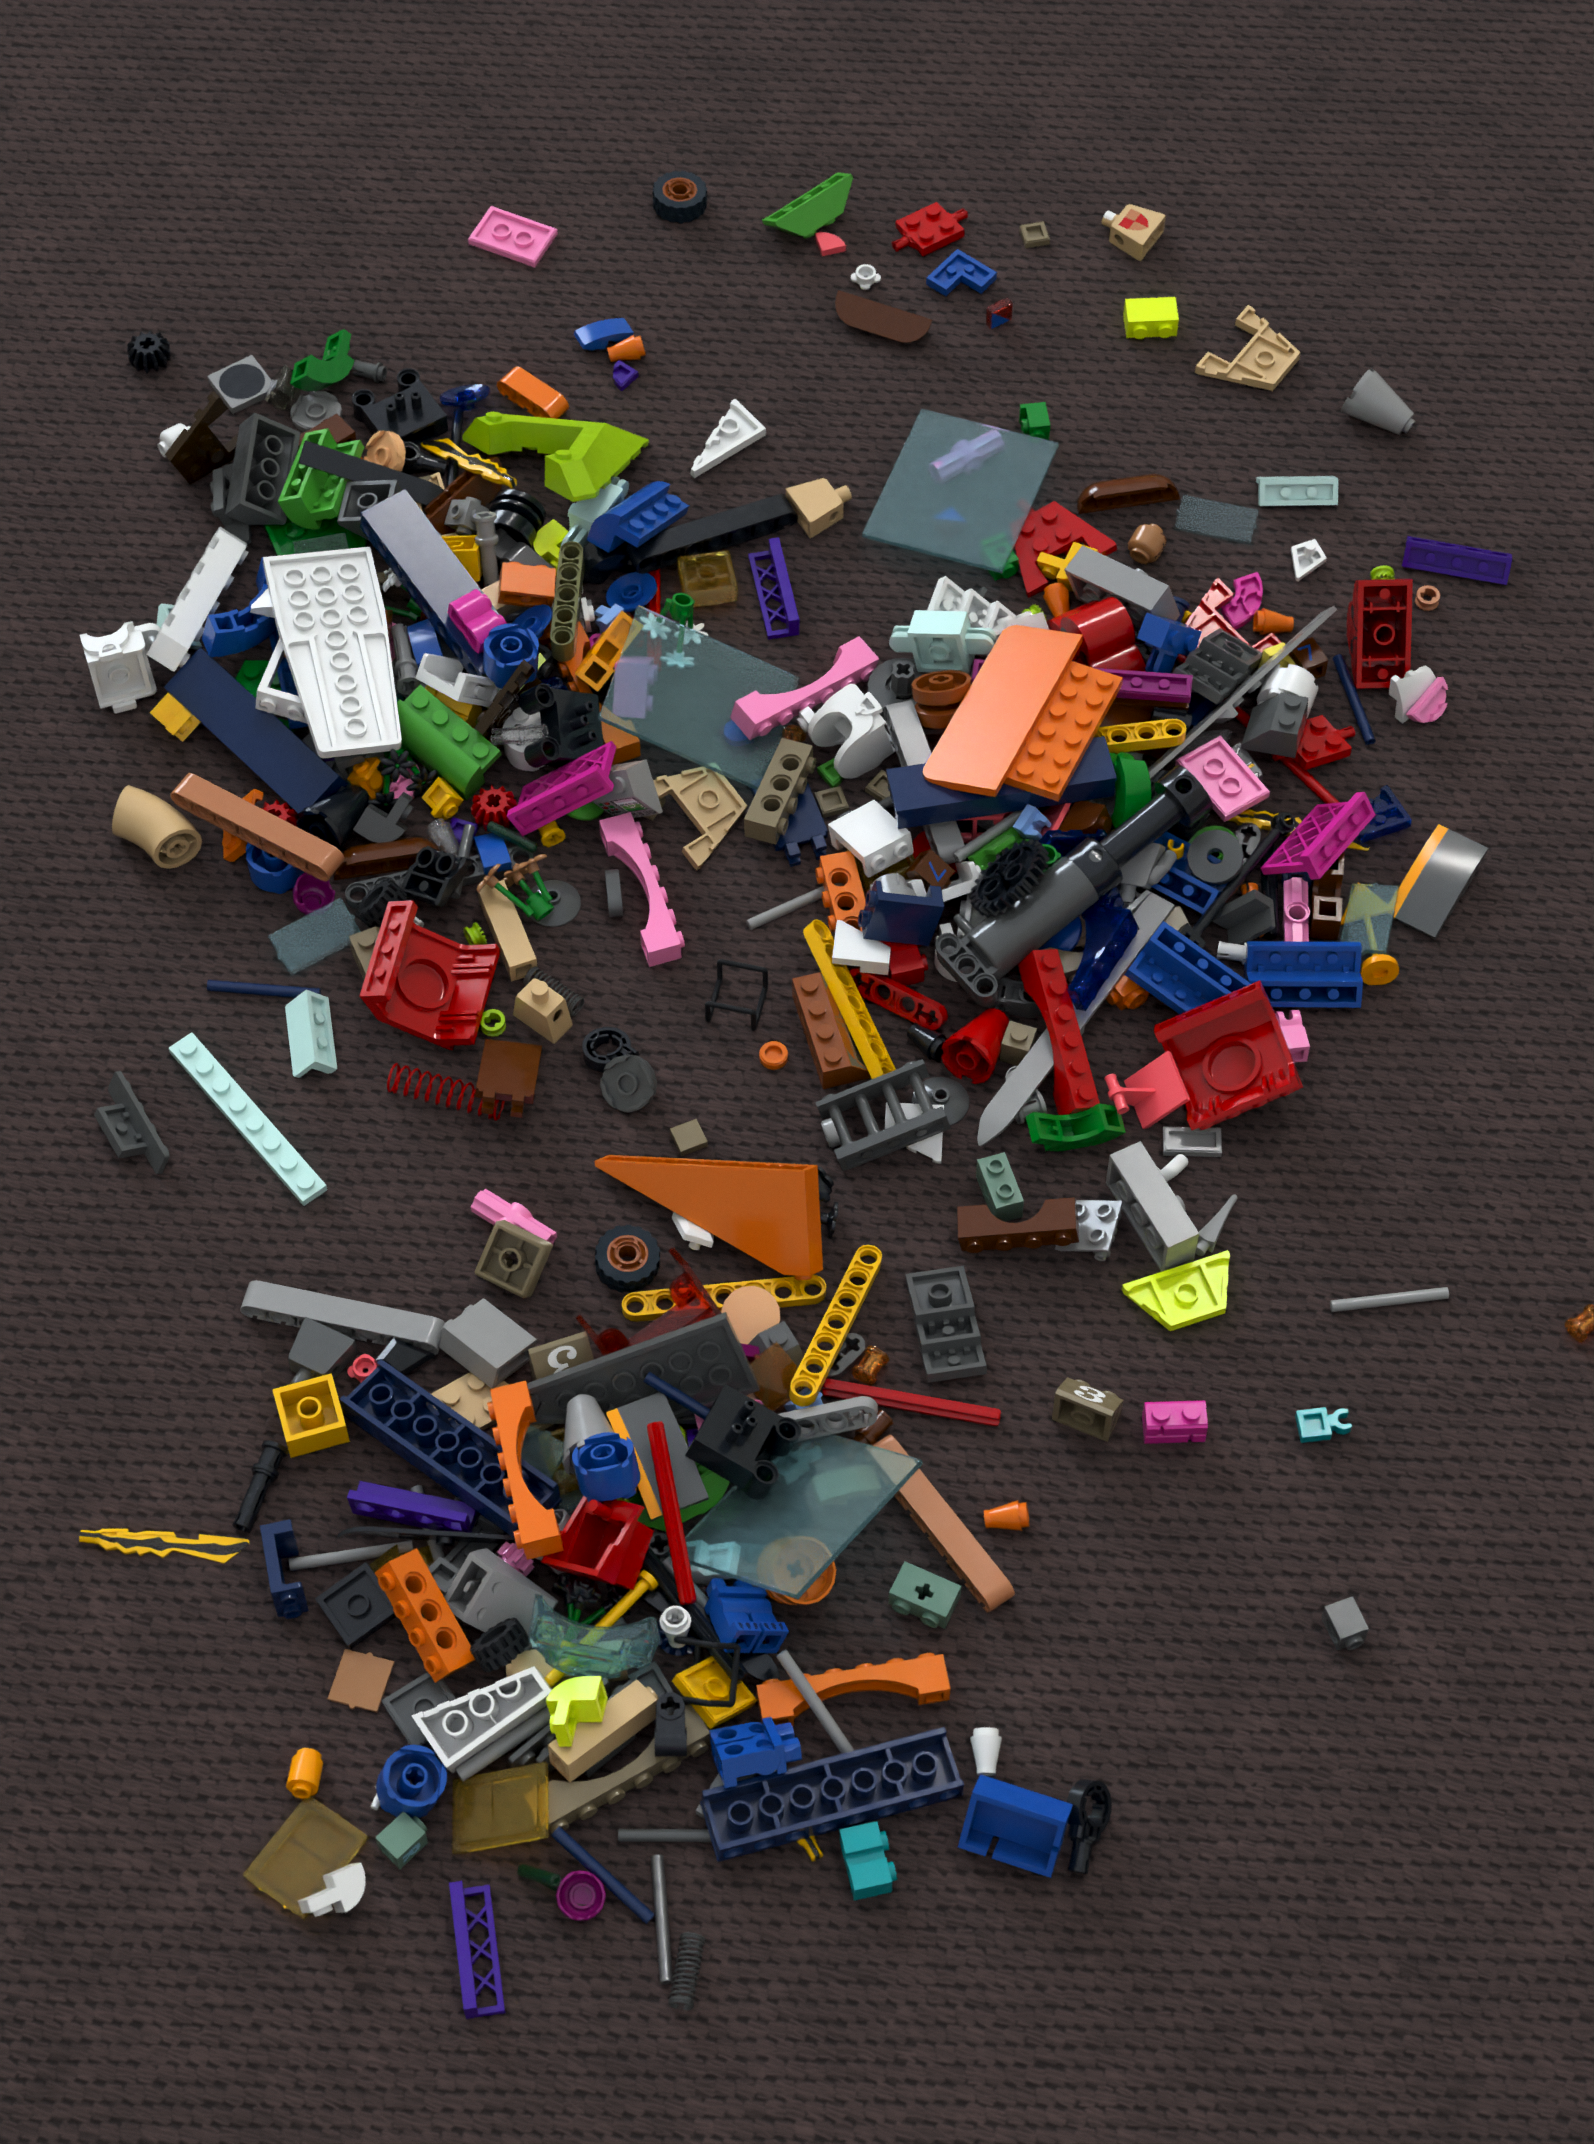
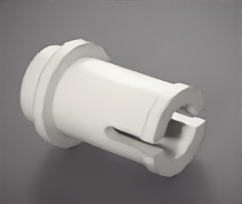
M1219 941L1217 959L1240 961L1244 965L1246 962L1247 943L1245 942L1244 945Z

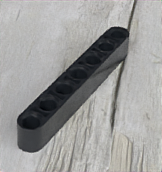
M779 494L662 530L639 547L628 543L625 547V554L635 570L640 574H644L785 529L784 526L794 525L798 515L784 495Z

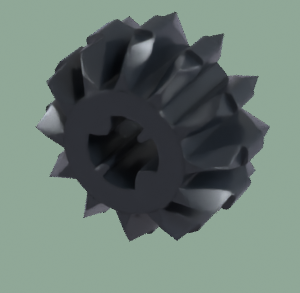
M150 330L148 334H144L140 331L139 337L132 336L131 342L127 344L129 362L132 366H135L137 371L144 368V371L148 374L150 369L154 368L158 373L159 366L166 367L167 361L171 360L169 342L167 338L162 336L161 332L154 334Z

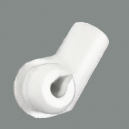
M1178 1154L1162 1170L1159 1169L1166 1182L1177 1176L1188 1165V1159L1184 1155Z

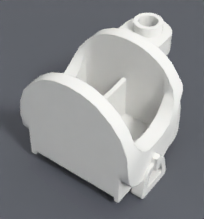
M133 621L124 623L118 631L111 635L103 637H92L87 635V633L80 635L100 709L112 706L114 713L137 708L136 699L151 696L157 692L146 653L161 629L158 625L147 623L134 627Z
M849 684L836 692L816 713L808 706L798 712L800 717L796 720L805 733L808 732V736L814 744L820 747L843 744L834 759V768L843 778H857L876 768L885 758L896 752L892 746L891 736L884 726L887 723L880 715L883 712L881 705L870 692L864 695L855 684Z

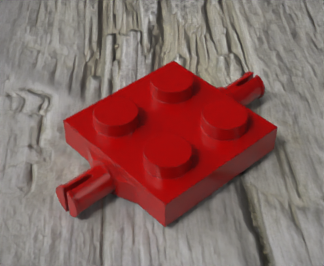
M935 202L895 221L896 229L903 237L893 241L892 247L897 252L909 246L916 249L922 256H925L964 237V228L958 222L968 218L967 211L962 208L951 214L938 202Z
M1323 715L1307 719L1296 757L1291 759L1298 762L1304 770H1308L1349 757L1352 747L1345 739L1354 737L1355 730L1352 726L1340 730L1335 729ZM1271 754L1274 761L1287 758L1285 756Z

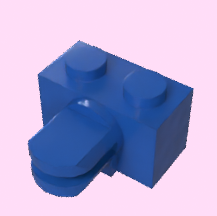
M1146 613L1137 636L1138 639L1146 642L1145 645L1153 648L1145 671L1171 673L1179 654L1188 656L1190 652L1197 648L1202 631L1176 620Z

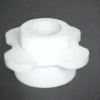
M868 264L860 265L856 269V273L851 274V281L858 283L862 290L870 289L872 284L879 283L881 280V276L876 274L875 268Z

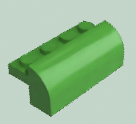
M328 428L305 433L278 500L286 516L293 523L307 529H320L323 519L338 517L346 483L350 482V480L299 464L305 440L357 458H361L364 450L360 440L337 444Z
M419 685L404 701L399 700L397 702L402 738L401 745H403L405 751H409V754L430 772L437 770L438 774L436 777L444 778L467 801L485 783L483 774L501 756V751L422 685Z

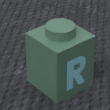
M402 1812L375 1837L378 1849L401 1869L428 1844L426 1836L427 1827L418 1817L410 1818L405 1812Z

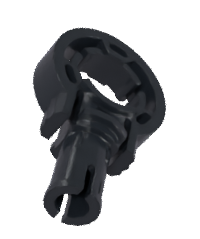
M614 1027L597 1028L587 1034L582 1043L583 1059L586 1065L592 1070L601 1073L604 1072L606 1064L615 1057L627 1054L639 1056V1052L631 1047L629 1036L624 1031ZM609 1039H612L613 1045L619 1047L616 1051L607 1053V1055H598L595 1051L600 1045L608 1044Z
M1082 1779L1073 1785L1067 1799V1803L1073 1804L1068 1821V1837L1073 1842L1068 1871L1088 1874L1092 1846L1099 1844L1101 1833L1108 1825L1112 1802L1110 1792L1103 1782ZM1091 1795V1799L1096 1800V1803L1092 1805V1814L1087 1817V1812L1085 1811L1087 1799L1085 1796L1089 1797Z

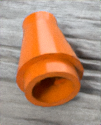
M632 335L607 348L611 363L618 360H641L640 357L646 355L641 336L634 337Z
M1063 583L1048 585L1044 589L1043 599L1052 615L1057 617L1070 611L1068 588Z
M1265 608L1261 611L1256 610L1254 613L1253 631L1259 632L1260 635L1291 633L1293 630V617Z
M1019 1500L990 1510H984L986 1529L998 1528L1022 1531V1528L1029 1527L1027 1502L1019 1503Z

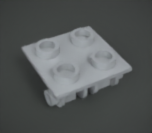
M1076 1200L1079 1243H1071L1067 1246L1056 1245L1055 1250L1093 1252L1096 1260L1105 1261L1111 1254L1110 1247L1115 1240L1114 1235L1117 1234L1116 1227L1122 1217L1121 1210L1124 1202Z

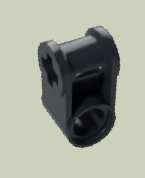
M673 1692L664 1693L658 1698L656 1703V1728H654L655 1757L687 1756L685 1704L682 1697ZM667 1708H673L674 1714L667 1715Z

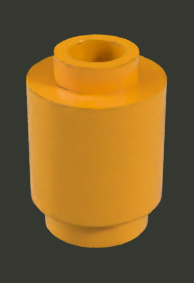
M302 1748L292 1757L286 1788L293 1796L306 1799L318 1792L323 1769L322 1756L318 1751L311 1748Z

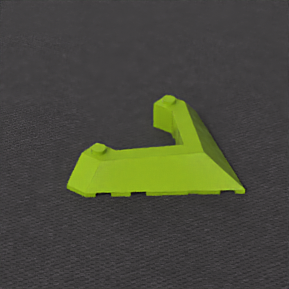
M488 412L486 416L475 418L462 435L463 441L488 455L508 451L522 452L523 447L529 450H537V453L551 454L545 456V487L572 502L596 498L599 495V489H605L611 483V477H617L630 464V461L634 460L641 453V447L646 448L649 443V439L607 423L509 415L499 412Z

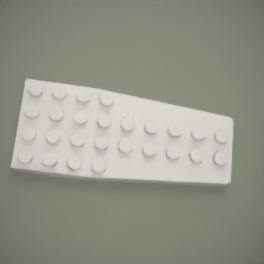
M361 547L263 557V567L277 631L318 756L320 758H332L391 751V749L399 750L402 738L386 613L371 548Z

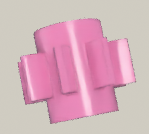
M506 1541L497 1551L498 1557L525 1577L534 1568L532 1565L534 1561L531 1559L527 1560L524 1549L518 1550L516 1542L510 1545Z

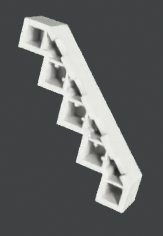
M219 526L206 547L205 553L191 573L190 579L178 596L175 605L163 622L160 631L148 648L146 655L175 672L178 666L180 668L183 667L191 656L187 651L192 642H198L204 632L202 625L208 615L214 614L220 603L216 600L222 589L226 591L232 583L234 577L231 573L236 564L241 565L248 554V551L245 550L247 547L246 542Z

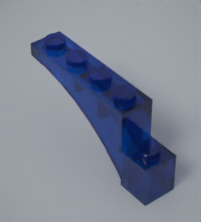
M1117 887L1113 888L1081 914L1086 923L1085 949L1077 973L1067 989L1076 1010L1086 1011L1139 930L1131 910L1122 908L1124 902Z

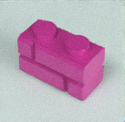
M1205 1400L1144 1402L1142 1413L1144 1444L1185 1443L1188 1440L1192 1442H1205L1208 1430Z

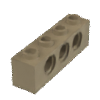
M781 738L744 818L746 837L777 844L780 835H785L788 828V818L797 809V798L799 794L805 792L807 776L815 770L816 758L813 757L812 745Z

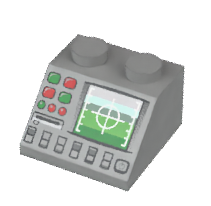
M647 759L612 765L609 778L614 784L613 791L593 800L596 805L612 816L631 812L633 818L663 812Z

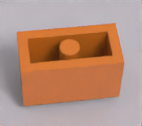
M503 562L499 579L498 603L523 607L545 604L552 608L555 594L556 568H549L545 565H522L519 562Z

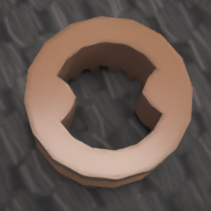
M1426 585L1420 587L1416 593V606L1423 611L1434 610L1439 604L1440 592L1433 586ZM1424 595L1431 596V601L1424 600Z

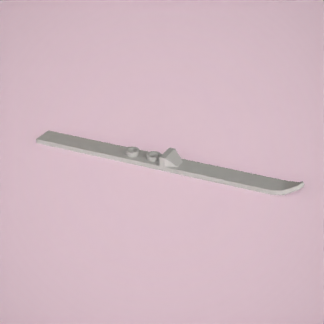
M1332 606L1317 615L1187 733L1184 743L1171 747L1148 768L1150 779L1210 724H1223L1237 716L1238 712L1234 708L1244 701L1242 695L1246 692L1250 694L1262 684L1260 679L1337 610L1336 607Z
M1150 892L1071 995L1081 1036L1084 1033L1087 1022L1140 954L1161 923L1175 907L1174 904ZM1047 1028L985 1108L980 1118L977 1140L979 1146H983L993 1140L1012 1123L1053 1069V1051Z

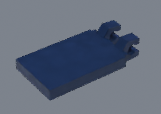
M762 779L750 782L753 796H755ZM808 782L805 792L799 794L797 798L798 805L795 813L790 814L788 818V828L785 835H780L777 844H773L775 852L784 850L790 867L801 864L799 858L801 853L798 845L810 842L816 860H819L820 856L827 855L825 850L827 849V844L824 838H828V830Z

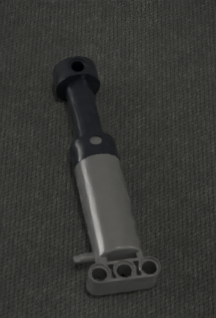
M1180 765L1175 766L1155 782L1154 787L1157 793L1155 798L1100 842L1094 838H1085L1044 871L1045 875L1037 880L1039 885L1031 889V894L1023 896V902L1017 901L1013 909L1008 907L1004 914L999 912L996 917L990 915L976 927H973L960 914L955 915L953 920L965 935L961 939L953 933L940 935L935 943L938 961L977 1004L983 1007L994 1005L999 997L997 982L1017 967L1032 950H1038L1120 884L1123 880L1120 868L1176 823L1180 822L1190 827L1213 808L1208 793L1193 774ZM946 946L956 948L954 952L949 954L942 952ZM965 966L974 968L969 974L960 971ZM983 986H989L993 989L988 994H982L978 991Z

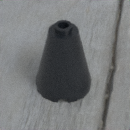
M351 785L300 811L298 814L300 816L299 820L296 822L297 827L335 846L341 851L369 805V794L363 787Z

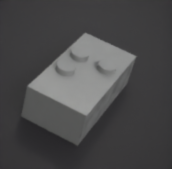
M1083 545L1064 569L1076 599L1088 603L1092 600L1101 601L1108 597H1115L1123 604L1135 627L1141 628L1146 613L1172 620H1177L1180 616L1169 585L1148 576L1146 572L1139 568L1132 569Z
M1137 1142L1110 1154L1106 1184L1115 1199L1124 1202L1122 1210L1160 1271L1193 1262L1199 1232L1185 1212L1183 1200L1179 1195L1175 1196L1142 1142Z

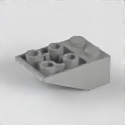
M487 1548L469 1553L444 1596L454 1615L485 1633L489 1628L495 1627L501 1621L504 1622L512 1617L517 1618L531 1639L529 1646L524 1648V1651L532 1648L558 1603L557 1599Z

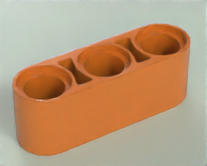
M514 367L497 382V388L503 396H509V400L521 408H527V412L535 417L558 419L569 409V404L562 394L521 367Z

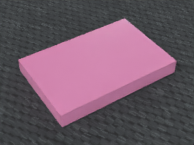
M491 206L468 238V244L536 267L558 233L555 228Z
M1221 736L1176 760L1175 766L1180 765L1184 767L1201 783L1212 801L1213 810L1224 822L1269 797L1270 791Z

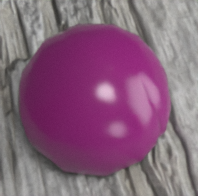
M306 872L297 878L292 898L295 906L301 913L311 917L324 915L332 908L335 899V890L332 889L329 880H319Z
M573 1871L559 1882L556 1891L558 1908L566 1917L576 1921L594 1918L602 1910L606 1898L603 1883L593 1873L587 1871Z

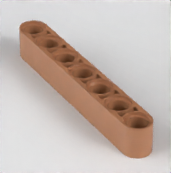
M188 773L170 794L174 803L182 809L319 880L328 881L345 860L342 852L335 846L195 774Z
M892 1435L884 1437L864 1450V1456L869 1465L873 1464L876 1474L887 1487L891 1486L893 1489L892 1494L905 1510H910L911 1518L923 1533L927 1532L929 1534L928 1539L941 1556L945 1555L948 1558L946 1562L960 1580L964 1579L967 1582L964 1585L979 1603L982 1602L985 1605L983 1609L986 1612H991L1015 1595L1014 1589L1006 1576Z

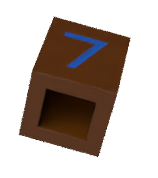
M1313 637L1303 640L1289 653L1295 665L1309 671L1315 679L1326 675L1328 659Z
M929 849L920 852L904 874L910 879H921L927 894L930 885L939 886L941 890L948 888L951 884L949 878L955 871L933 850Z

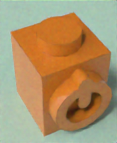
M1123 975L1106 997V1000L1111 1005L1115 1004L1121 1011L1125 1008L1136 1009L1146 1001L1149 992Z

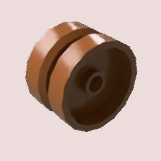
M942 670L921 675L913 680L911 684L912 695L915 702H917L915 709L921 726L934 729L947 728L972 684V679L968 673L956 670Z

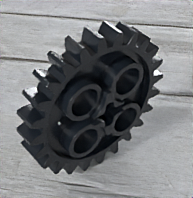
M1032 838L1028 842L1023 839L1020 844L1015 842L1011 849L1006 847L1004 854H997L996 860L989 862L987 869L980 872L982 877L974 881L977 885L971 888L973 894L969 896L972 900L970 903L982 916L985 915L987 918L990 915L996 917L999 912L1004 914L1008 907L1013 909L1017 901L1023 902V896L1031 894V889L1039 885L1037 880L1045 875L1043 870L1049 866L1046 863L1050 860L1047 856L1049 852L1038 840L1034 841Z

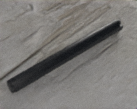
M648 1547L642 1567L657 1580L659 1589L673 1606H680L690 1614V1628L700 1640L721 1643L715 1629L694 1603L688 1605H681L679 1603L675 1578L652 1549ZM707 1648L731 1679L734 1653H725L724 1649ZM740 1661L737 1685L748 1677V1671Z

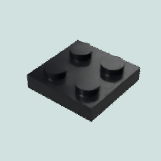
M367 1562L315 1598L350 1650L397 1617L386 1593L380 1588L378 1579Z

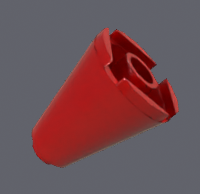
M989 1008L946 1039L941 1048L943 1049L941 1058L946 1068L955 1077L962 1079V1075L973 1079L971 1081L973 1084L984 1083L991 1077L1001 1051L1003 1037L1009 1024L1006 1014L999 1009Z

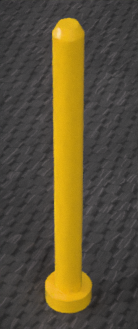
M642 1570L639 1573V1581L635 1584L634 1590L630 1589L545 1676V1680L550 1687L554 1686L647 1590L653 1591L658 1586L657 1580L649 1572Z

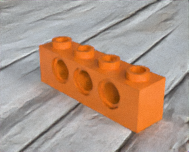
M850 851L820 856V864L818 868H815L818 884H823L825 891L821 892L824 908H829L831 914L828 916L830 932H835L837 920H842L862 931V927L858 926V916L860 910L865 908V896L854 855ZM843 883L844 886H836L834 884ZM841 907H849V908H851V909L845 911V910H842V909H840V908H841Z
M417 1548L387 1562L374 1572L380 1588L386 1593L393 1606L395 1615L400 1619L407 1631L411 1644L418 1651L425 1670L431 1675L435 1683L460 1671L476 1660L470 1652L471 1645Z

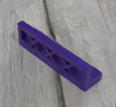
M1407 536L1402 567L1507 585L1512 554Z
M779 537L769 539V551L748 554L768 640L799 635V616ZM770 558L771 565L766 571L756 566V560ZM765 578L776 582L771 591L761 586ZM771 598L781 603L776 612L766 607L767 602ZM775 619L786 623L787 629L772 631L771 624Z
M363 1481L359 1482L357 1491L349 1490L347 1496L353 1514L437 1531L472 1533L478 1514L477 1511L461 1501Z
M462 1881L451 1882L449 1887L465 2017L469 2019L505 2013L490 1885L463 1888ZM484 1894L485 1906L476 1916L466 1908L465 1897ZM485 1913L487 1914V1923L481 1919ZM467 1915L473 1919L469 1926ZM477 1923L489 1931V1937L481 1947L471 1941L469 1933ZM489 1944L491 1948V1954L485 1951ZM471 1947L477 1951L473 1957ZM481 1954L492 1961L493 1964L492 1970L485 1978L473 1970V1964ZM493 1975H494L495 1986H493L491 1983H489V1981H490V1979L493 1977ZM475 1979L481 1982L477 1989L475 1987ZM485 1986L496 1993L497 2005L478 2008L477 1996Z

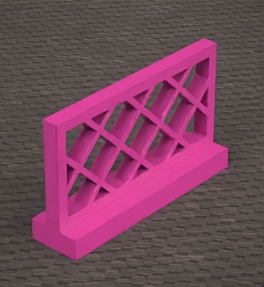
M610 741L523 786L518 805L508 810L507 813L508 819L521 835L525 836L613 791L614 784L610 780L609 774L616 750L615 744Z
M1357 792L1348 802L1316 805L1261 867L1263 874L1307 872L1311 880L1320 879L1376 815L1366 793Z

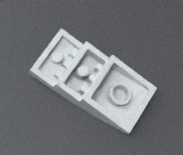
M946 576L938 579L927 611H967L970 626L973 628L992 629L998 625L997 621L1010 615L1013 616V619H1016V615L998 600L990 604L972 588L964 591ZM975 654L982 659L988 657V655Z

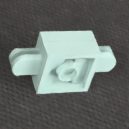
M612 476L611 483L605 489L600 488L599 495L596 498L573 503L568 510L569 532L563 538L561 546L570 541L581 544L583 548L590 542L587 541V537L592 523L596 518L624 500L628 493L629 482Z
M915 610L910 626L896 625L893 628L889 645L895 652L913 653L917 672L956 670L969 674L975 654L989 655L996 643L997 635L991 628L971 627L967 611Z

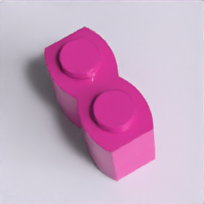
M475 589L449 603L447 613L455 626L463 633L473 650L479 654L484 651V640L489 636V632L494 627L507 623L502 615H497L491 609L492 603L489 597Z

